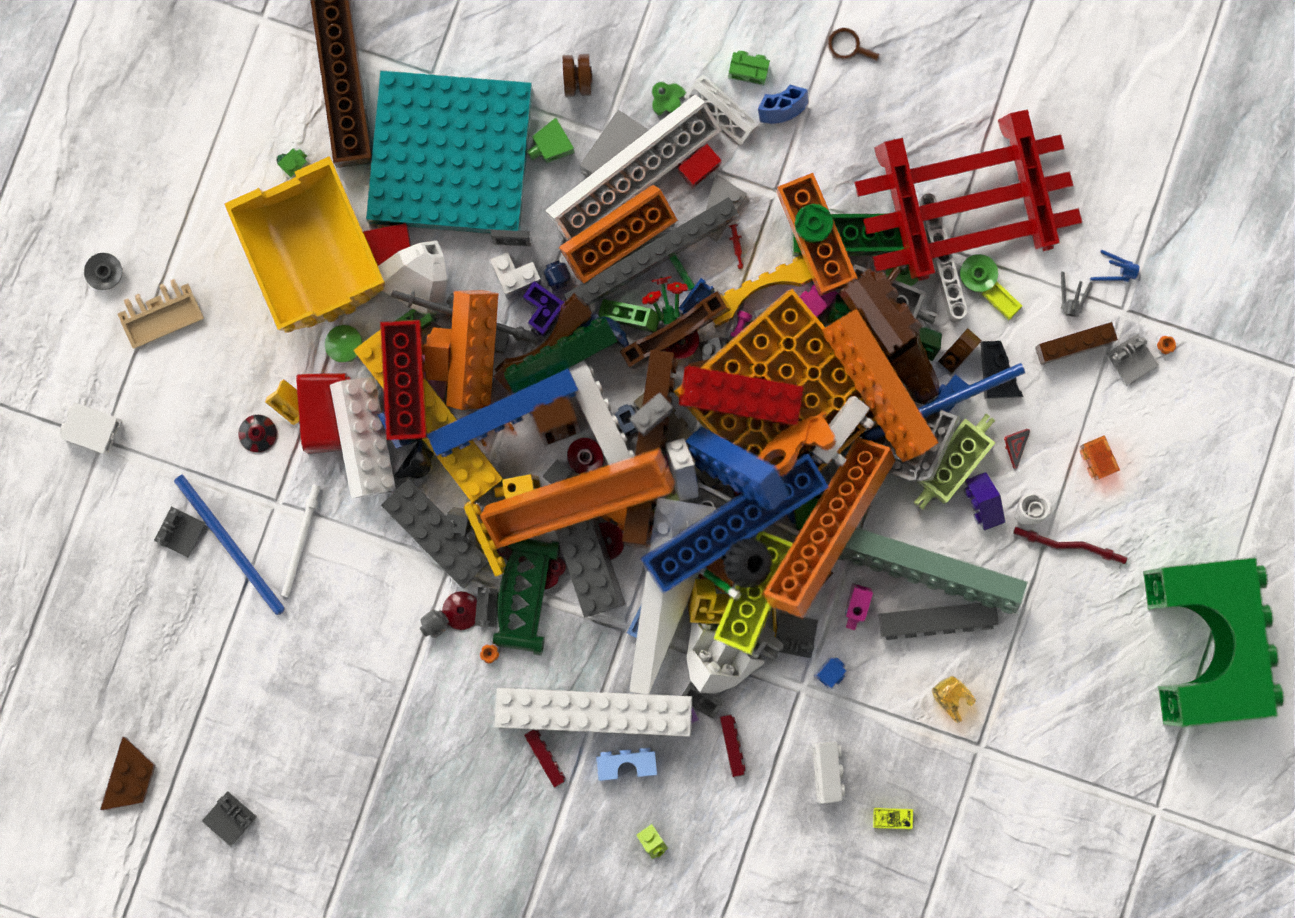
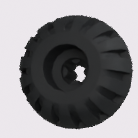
M746 538L736 541V543L729 547L730 549L725 554L724 570L734 584L740 587L751 588L760 585V583L767 579L771 571L769 567H772V561L770 560V552L764 544L758 540Z

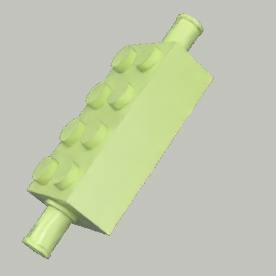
M985 414L976 426L967 419H964L958 425L933 480L917 482L924 490L914 501L916 506L920 504L919 508L924 510L933 497H936L945 504L959 489L995 444L993 440L985 435V432L995 422L993 418L989 419L990 415Z

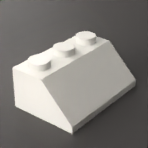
M837 741L812 743L817 802L824 804L842 801V796H845L844 784L840 782V776H843L842 764L839 765L838 757H841V745H837Z

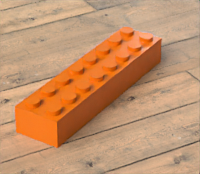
M857 309L822 329L825 339L832 346L836 357L843 364L845 372L851 377L856 390L862 395L865 404L870 408L877 424L881 426L887 440L892 444L896 455L902 462L923 454L939 443Z

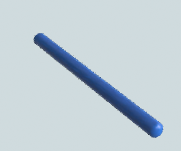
M1022 363L1016 364L918 408L923 418H926L1026 373ZM880 425L863 433V438L869 441L885 436Z
M183 474L178 476L174 482L271 610L276 615L282 614L285 607L185 476Z

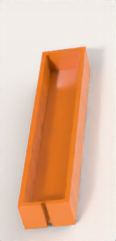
M656 449L486 505L480 517L496 548H501L670 494L675 481L669 468H665L666 462L660 449Z

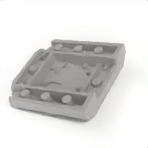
M914 402L917 408L924 406ZM942 410L924 418L939 443L923 454L905 462H902L896 455L894 447L887 440L886 436L872 442L891 448L896 461L889 474L910 482L933 480L960 418Z

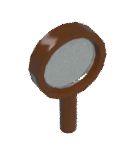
M850 28L836 29L828 40L829 52L838 60H849L856 54H860L877 61L880 55L861 47L859 36Z

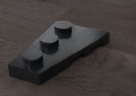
M1001 341L980 342L983 379L1010 368L1009 359ZM1016 378L984 391L985 399L1021 398L1024 396L1018 388Z

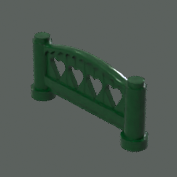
M526 539L508 545V548L512 549V554L506 564L498 594L499 632H494L492 644L533 652L534 655L542 656L545 637L537 636L549 560H558L560 544L556 540L547 542ZM521 556L526 557L536 567L523 573L519 572L517 569L520 565L519 558ZM518 575L523 576L532 586L517 592L514 589L515 584H517L516 577ZM515 594H518L529 605L514 611L511 608L512 603H514L512 598ZM514 613L526 624L511 630L508 627L509 622H511L509 617Z

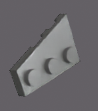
M715 173L706 210L728 197L736 210H738L747 193ZM727 225L708 237L717 242Z

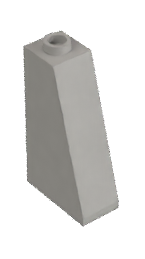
M617 110L581 162V173L588 178L649 130L620 110Z

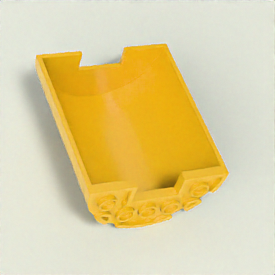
M330 156L295 171V178L266 191L257 188L224 203L276 327L285 333L306 327L310 328L327 320L329 323L339 319L338 316L344 313L346 315L354 313L356 307L370 301V299L384 290L385 287L384 279Z

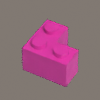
M814 284L809 292L804 291L799 297L812 313L819 318L829 308L838 292L833 291L820 297Z

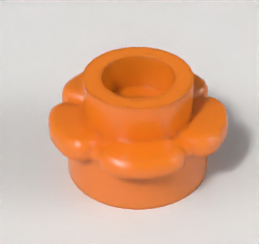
M1162 336L1157 343L1158 349L1163 354H1169L1176 349V342L1171 336Z
M484 645L482 652H480L481 659L485 660L486 663H493L499 657L497 647L495 645Z

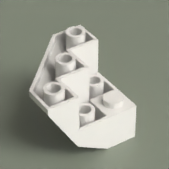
M438 241L422 242L398 251L378 266L385 282L383 292L391 296L392 290L411 295L412 291H415V297L444 306L447 274L444 255ZM399 300V301H401L402 303L408 305V302ZM415 304L411 306V308L423 315L438 313Z
M692 623L686 659L690 680L699 692L715 694L735 687L763 665L764 659L760 654L752 653L751 656L716 641L714 636L718 627L714 624Z

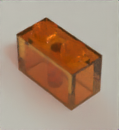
M1105 435L1080 445V455L1083 460L1087 461L1089 466L1087 467L1088 473L1091 478L1094 477L1095 481L1120 471Z

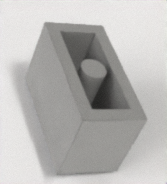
M659 393L630 418V421L644 437L673 412V407Z

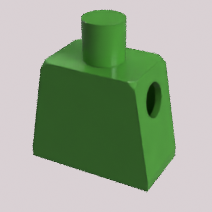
M554 118L533 135V142L536 146L527 150L531 160L542 156L546 163L575 153L574 147L557 118Z

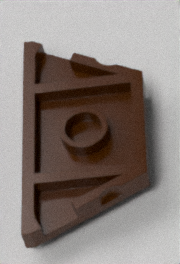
M122 737L100 810L145 802L156 764L147 758L139 748H136L127 737Z

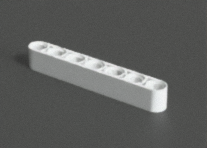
M926 193L920 198L918 203L919 206L924 205L923 200H930L931 203L938 201L934 194ZM942 217L935 218L937 221L936 225L929 224L928 220L923 221L928 243H933V236L936 235L940 236L942 240L948 239ZM946 255L947 261L945 262L940 261L938 257L932 258L947 315L951 321L959 322L966 316L967 306L953 255ZM943 272H949L952 275V279H945ZM948 290H954L957 293V297L951 298L948 295ZM959 308L962 312V315L955 316L953 313V309Z

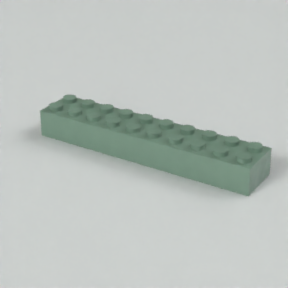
M860 528L854 530L838 560H850L857 566H869L871 570L876 572H887L895 578H906L907 581L913 584H925L927 588L937 590V588L944 590L946 594L956 596L957 594L970 602H982V605L986 607H997L1002 612L1008 614L1016 613L1019 609L1028 583L1021 579Z

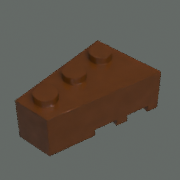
M918 335L901 350L888 357V361L899 379L922 404H925L939 394V380L927 357L926 349L920 340L921 337Z

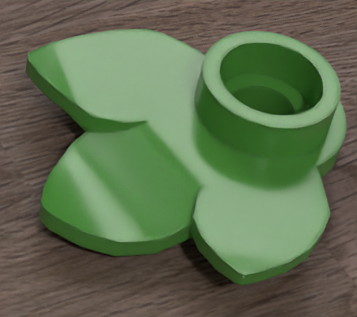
M658 82L652 87V95L654 97L652 108L654 112L660 116L665 110L670 113L681 106L679 98L686 95L685 89L676 83L668 85L665 82ZM659 88L664 89L663 95L659 93Z

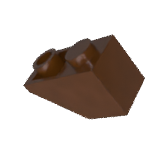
M967 328L938 362L950 373H953L982 340Z

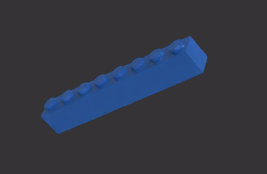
M566 369L426 435L436 456L441 455L443 458L452 454V449L458 446L460 449L471 445L469 442L471 440L477 439V441L487 438V433L493 430L497 433L506 429L505 425L510 422L514 425L523 421V416L530 414L532 417L531 411L534 410L535 406L542 403L549 405L553 403V399L560 396L571 399L577 396L575 392L579 390L570 370Z

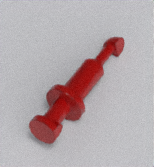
M738 224L729 225L732 232V237L729 240H732L735 255L738 257L739 265L737 267L742 269V249L740 244L742 235L738 236L736 228Z

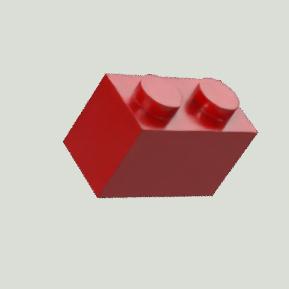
M708 144L703 147L701 146L693 152V156L689 159L685 158L679 163L678 173L692 189L722 163V160Z

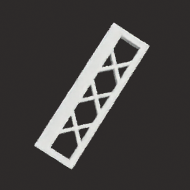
M704 75L695 80L684 96L689 100L693 97L691 94L696 89L701 94V99L706 105L707 103L715 105L716 112L711 113L719 127L740 145L745 142L750 133L760 124ZM721 115L729 117L730 124H724ZM735 127H740L746 132L742 138L736 134Z

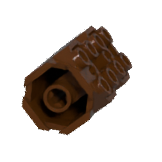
M868 269L861 274L860 278H854L849 281L846 287L840 291V296L851 311L858 310L886 358L901 350L908 342L913 341L920 334L921 323L915 319L907 304L897 303L898 291L889 283L884 272L880 271L877 273Z

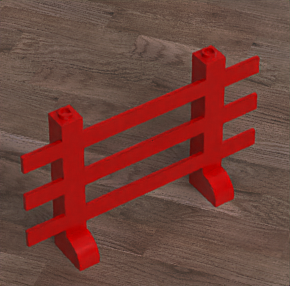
M1026 109L1009 113L998 119L1001 133L1010 141L1011 146L910 169L903 138L885 141L876 146L874 150L877 160L882 167H885L886 175L855 181L857 197L890 190L895 212L863 219L866 234L899 227L904 249L873 256L875 271L878 272L908 264L911 279L918 278L919 281L930 279L929 275L935 273L932 258L1029 235L1033 236L1035 249L1042 248L1043 251L1054 249V245L1060 243L1057 233L1058 228L1082 223L1079 208L1053 214L1048 192L1074 185L1070 171L1044 177L1039 155L1064 150L1062 135L1035 140L1029 112ZM1015 161L1020 183L919 206L914 184ZM1020 198L1024 199L1028 216L1026 221L928 243L923 221Z

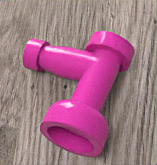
M739 310L737 313L739 321L730 336L733 338L743 330L746 322L751 321L752 315Z

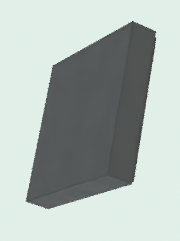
M491 230V239L494 245L531 246L530 231Z

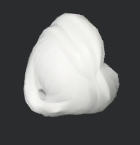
M1034 493L1025 495L1018 502L1014 518L1023 525L1038 524L1047 519L1051 514L1052 507L1050 501Z

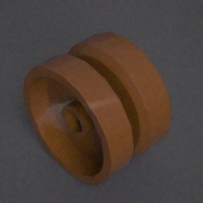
M579 54L578 66L574 63L573 55H562L565 97H575L578 85L581 96H591L593 80L589 54Z

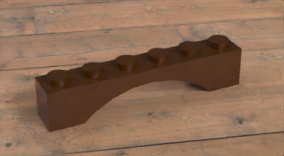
M716 291L700 301L680 318L662 329L635 341L622 349L620 353L628 367L636 369L649 361L650 350H667L724 315L731 308L722 293Z
M576 293L571 295L561 305L557 324L546 341L527 354L505 358L493 370V377L510 392L512 389L504 377L506 368L512 364L518 365L522 363L523 359L529 355L534 356L540 353V350L545 346L550 345L551 347L555 345L557 340L564 336L569 337L573 335L579 325L585 324L590 320L591 308Z

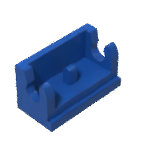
M700 278L680 305L679 313L684 315L700 301L715 293L714 287L708 286L706 281Z

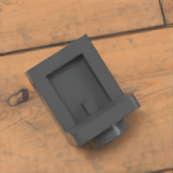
M718 337L699 342L702 360L712 358L729 343L728 338Z

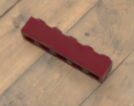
M731 714L721 716L720 722L732 777L745 775V764L742 765L743 754L739 751V748H741L740 740L737 741L736 737L738 736L737 728H734V724H736L735 717H732Z
M533 729L524 734V737L555 788L565 782L564 779L566 777L563 772L560 773L558 770L559 765L556 761H553L551 751H547V744L544 740H541L540 732Z

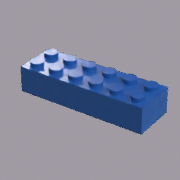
M701 426L685 441L690 455L696 461L695 466L700 471H706L712 478H718L724 485L732 486L736 492L744 493L747 498L756 500L762 507L766 506L774 510L789 495L776 467Z

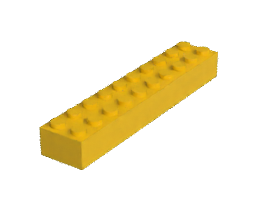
M379 330L353 351L384 389L381 330ZM424 377L428 434L458 419ZM428 437L423 439L436 456ZM471 440L469 441L471 445L460 449L458 446L452 449V454L443 458L441 455L436 457L470 501L474 500L475 502L504 480V478L475 441Z

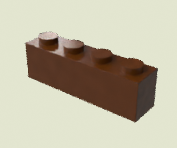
M1110 322L1040 343L1035 349L1040 365L1113 344L1118 339L1113 323Z

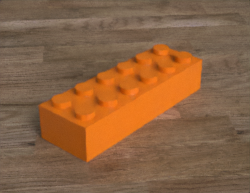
M814 173L778 186L776 193L819 296L821 297L846 287L849 281L854 278L858 279L835 223H833L829 236L817 243L806 242L799 237L795 230V218L801 208L809 204H819L828 209Z
M651 185L561 245L559 249L576 278L582 283H586L678 220L661 189Z
M486 290L454 291L446 406L468 410L491 405L499 293Z

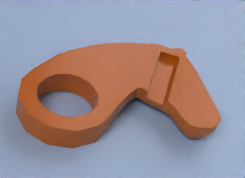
M826 412L808 417L798 422L797 425L785 429L767 444L758 458L769 463L776 457L785 456L781 463L774 466L777 468L780 476H783L793 468L803 445H816L824 450L833 448L836 444V437L825 421Z

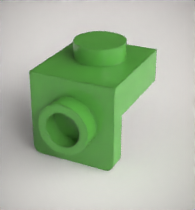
M292 148L277 165L292 178L295 175V171L308 163L305 159L307 155L300 148L298 150Z

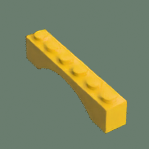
M803 255L792 260L793 263L787 266L785 263L775 268L776 271L770 274L767 271L759 275L758 280L753 282L748 280L742 283V287L737 290L732 288L724 292V298L731 310L712 321L714 327L716 328L731 321L742 302L758 290L774 285L801 287L813 281Z

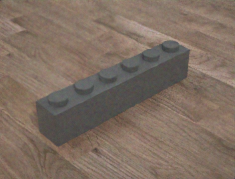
M982 603L878 614L881 637H886V640L898 639L897 635L904 634L905 638L917 637V633L923 632L924 636L936 635V631L942 630L944 634L955 633V629L961 628L963 632L975 631L974 627L982 626V630L994 629L993 625L999 624L997 607L989 608L982 605Z

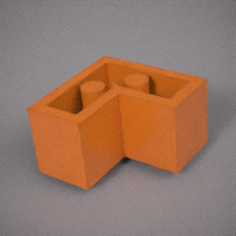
M433 327L431 333L427 335L426 344H423L422 347L423 355H425L423 368L426 373V380L448 382L451 329Z

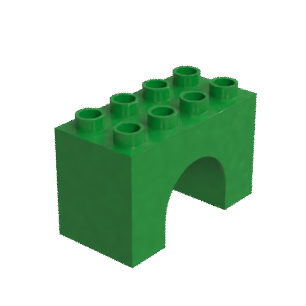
M1256 557L1162 567L1143 571L1148 609L1165 607L1189 609L1205 620L1214 639L1213 657L1203 674L1187 683L1158 686L1163 725L1187 727L1278 717L1277 707H1283L1284 694L1279 683L1273 684L1271 668L1278 666L1279 658L1275 644H1268L1266 628H1272L1273 614L1269 604H1262L1261 589L1267 588L1268 577L1264 565H1257Z

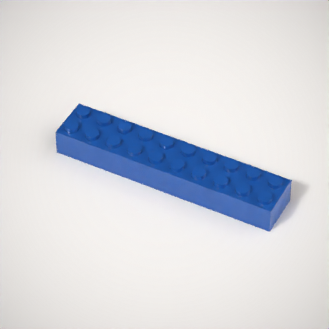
M802 454L799 456L793 468L781 476L789 495L774 510L766 506L762 507L756 500H750L744 493H741L641 557L642 563L662 593L667 592L726 554L727 550L730 549L729 547L736 543V541L751 538L829 488L810 455Z

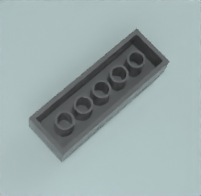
M409 478L381 504L461 588L464 589L489 564L486 556L466 536H461L460 533L447 530L448 526L456 527V525L446 519V515Z
M597 517L555 530L584 618L625 605Z

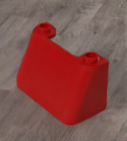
M347 373L296 375L302 450L307 454L342 451L330 385L339 381L351 380Z

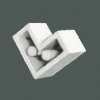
M508 252L490 259L506 298L529 289L534 281L541 284V279L533 262L515 269Z

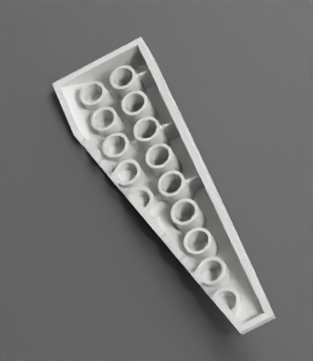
M657 498L649 552L687 529V521L701 520L715 511L716 507ZM646 571L630 692L649 695L693 589L694 580L697 579L699 572H696L667 592L662 593L649 572Z

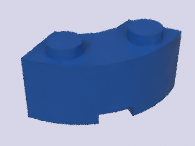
M790 84L781 93L774 95L765 94L758 107L759 121L776 124L795 118L809 103L808 90Z

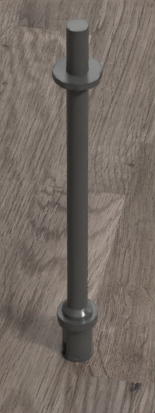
M392 290L391 297L408 302V308L415 304L446 315H453V308L415 297V291H412L411 295ZM500 323L496 324V330L513 335L516 341L522 340L534 345L538 342L539 333L526 330L522 326L513 328Z

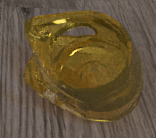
M954 676L940 681L932 688L935 701L956 723L962 721L958 712L959 699L961 697L966 699L969 706L976 702L969 689Z

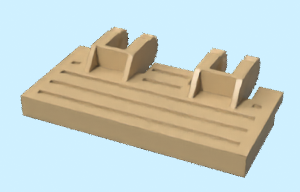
M170 280L177 296L174 299H171L167 287L164 284H160L159 286L166 302H163L161 295L145 301L149 310H147L140 294L135 295V300L142 311L137 315L129 299L124 300L131 317H128L125 310L117 314L133 349L204 319L188 283L181 286L184 294L182 295L176 280Z

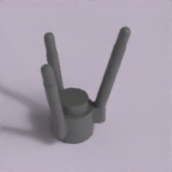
M1062 271L1061 309L1064 310V315L1079 317V313H1082L1083 305L1093 283L1089 282L1080 302L1078 300L1083 282L1079 281L1074 300L1068 299V303H1066L1065 272Z

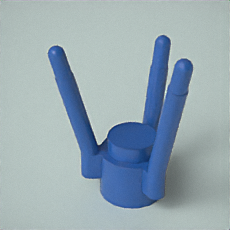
M1101 250L1102 254L1117 260H1109V263L1121 267L1120 274L1123 276L1091 277L1090 280L1129 282L1130 278H1137L1139 265Z

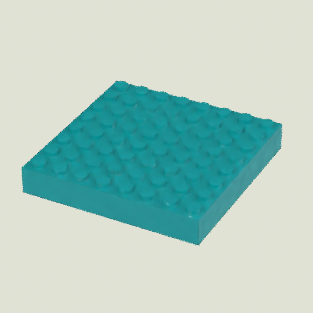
M380 70L366 213L367 222L369 224L388 226L406 223L408 227L486 234H491V230L520 231L533 90L532 83Z

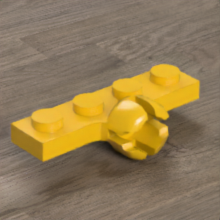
M474 500L469 501L463 507L475 531L476 541L481 545L495 577L499 576L504 572V567H506L505 561L502 556L499 557L496 551L498 548H496L480 517L482 512L479 505L475 504Z

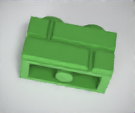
M738 50L737 53L733 52L728 78L765 85L770 60L760 54L750 56L748 52Z

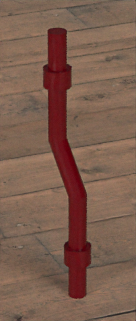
M1016 526L1013 530V534L1026 538V541L1037 542L1057 550L1083 549L1100 555L1102 559L1108 561L1114 560L1122 564H1126L1127 557L1114 553L1109 548L1103 549L1084 541L1057 542L1038 535V532L1032 530L1027 531Z

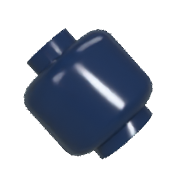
M560 260L545 265L546 269H544L543 274L549 287L556 286L557 289L567 286L566 282L571 279V275L566 263H560Z

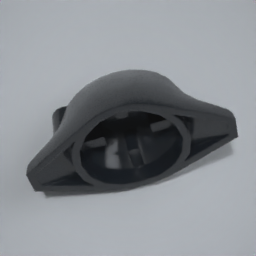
M419 439L394 475V479L404 477L421 478L429 473L431 458L434 453L424 447L423 439Z

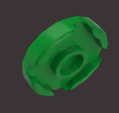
M809 204L799 210L794 225L800 238L806 242L817 243L829 236L834 222L827 208L819 204Z

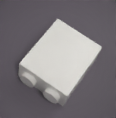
M74 402L67 411L68 418L66 423L61 426L60 438L108 455L121 419Z
M684 438L665 443L668 466L675 481L674 487L679 500L685 501L699 497L695 466Z

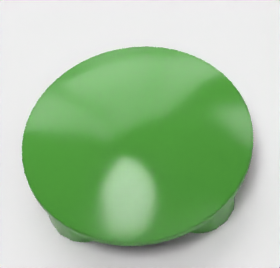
M336 326L326 336L325 350L328 356L337 362H352L357 356L353 350L362 344V336L352 326Z

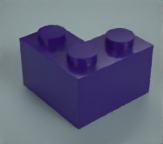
M534 281L523 296L524 301L537 309L529 320L528 326L545 337L558 319L561 305L564 302Z
M984 472L966 479L964 493L967 499H971V505L974 511H976L973 514L976 524H980L985 531L1006 523L1001 495L988 474Z

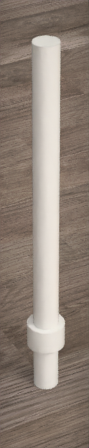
M313 484L310 497L306 500V511L281 596L289 597L313 511L317 508V497L321 486Z

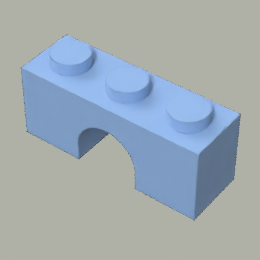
M650 747L639 748V752L631 753V749L620 750V754L612 755V751L600 752V756L596 757L599 781L618 779V768L624 762H630L635 765L638 777L657 775L655 751H651Z

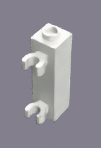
M850 397L829 424L836 437L835 446L830 450H824L819 446L813 445L808 451L812 454L811 458L818 464H828L832 459L837 465L842 466L846 459L838 454L837 451L858 423L866 429H871L874 422L865 416L870 408L857 397Z

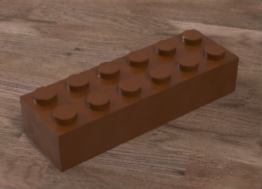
M564 396L557 397L552 400L553 403L545 405V403L539 404L531 411L544 446L580 433L577 418L569 397L565 399Z

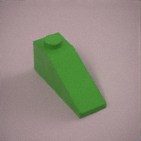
M606 299L602 300L598 313L599 317H609L619 324L653 333L657 331L659 324L658 314L651 308Z

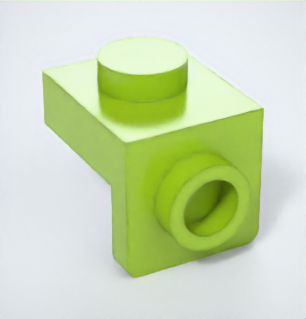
M652 824L636 835L652 859L662 856L668 849Z

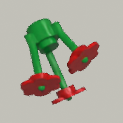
M660 276L659 279L651 280V282L656 281L657 285L661 284L665 303L662 311L657 304V301L662 296L660 290L649 292L642 298L643 304H653L659 321H663V324H670L680 317L679 294L683 293V291H688L687 284L680 282L667 284V290L675 294V309L672 305H669L665 283H668L667 279L672 278V276L664 278Z

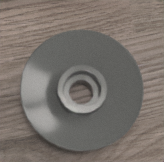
M104 252L91 256L84 267V276L87 283L97 290H109L115 287L121 280L123 272L120 261L114 255ZM103 270H108L106 276L102 275Z

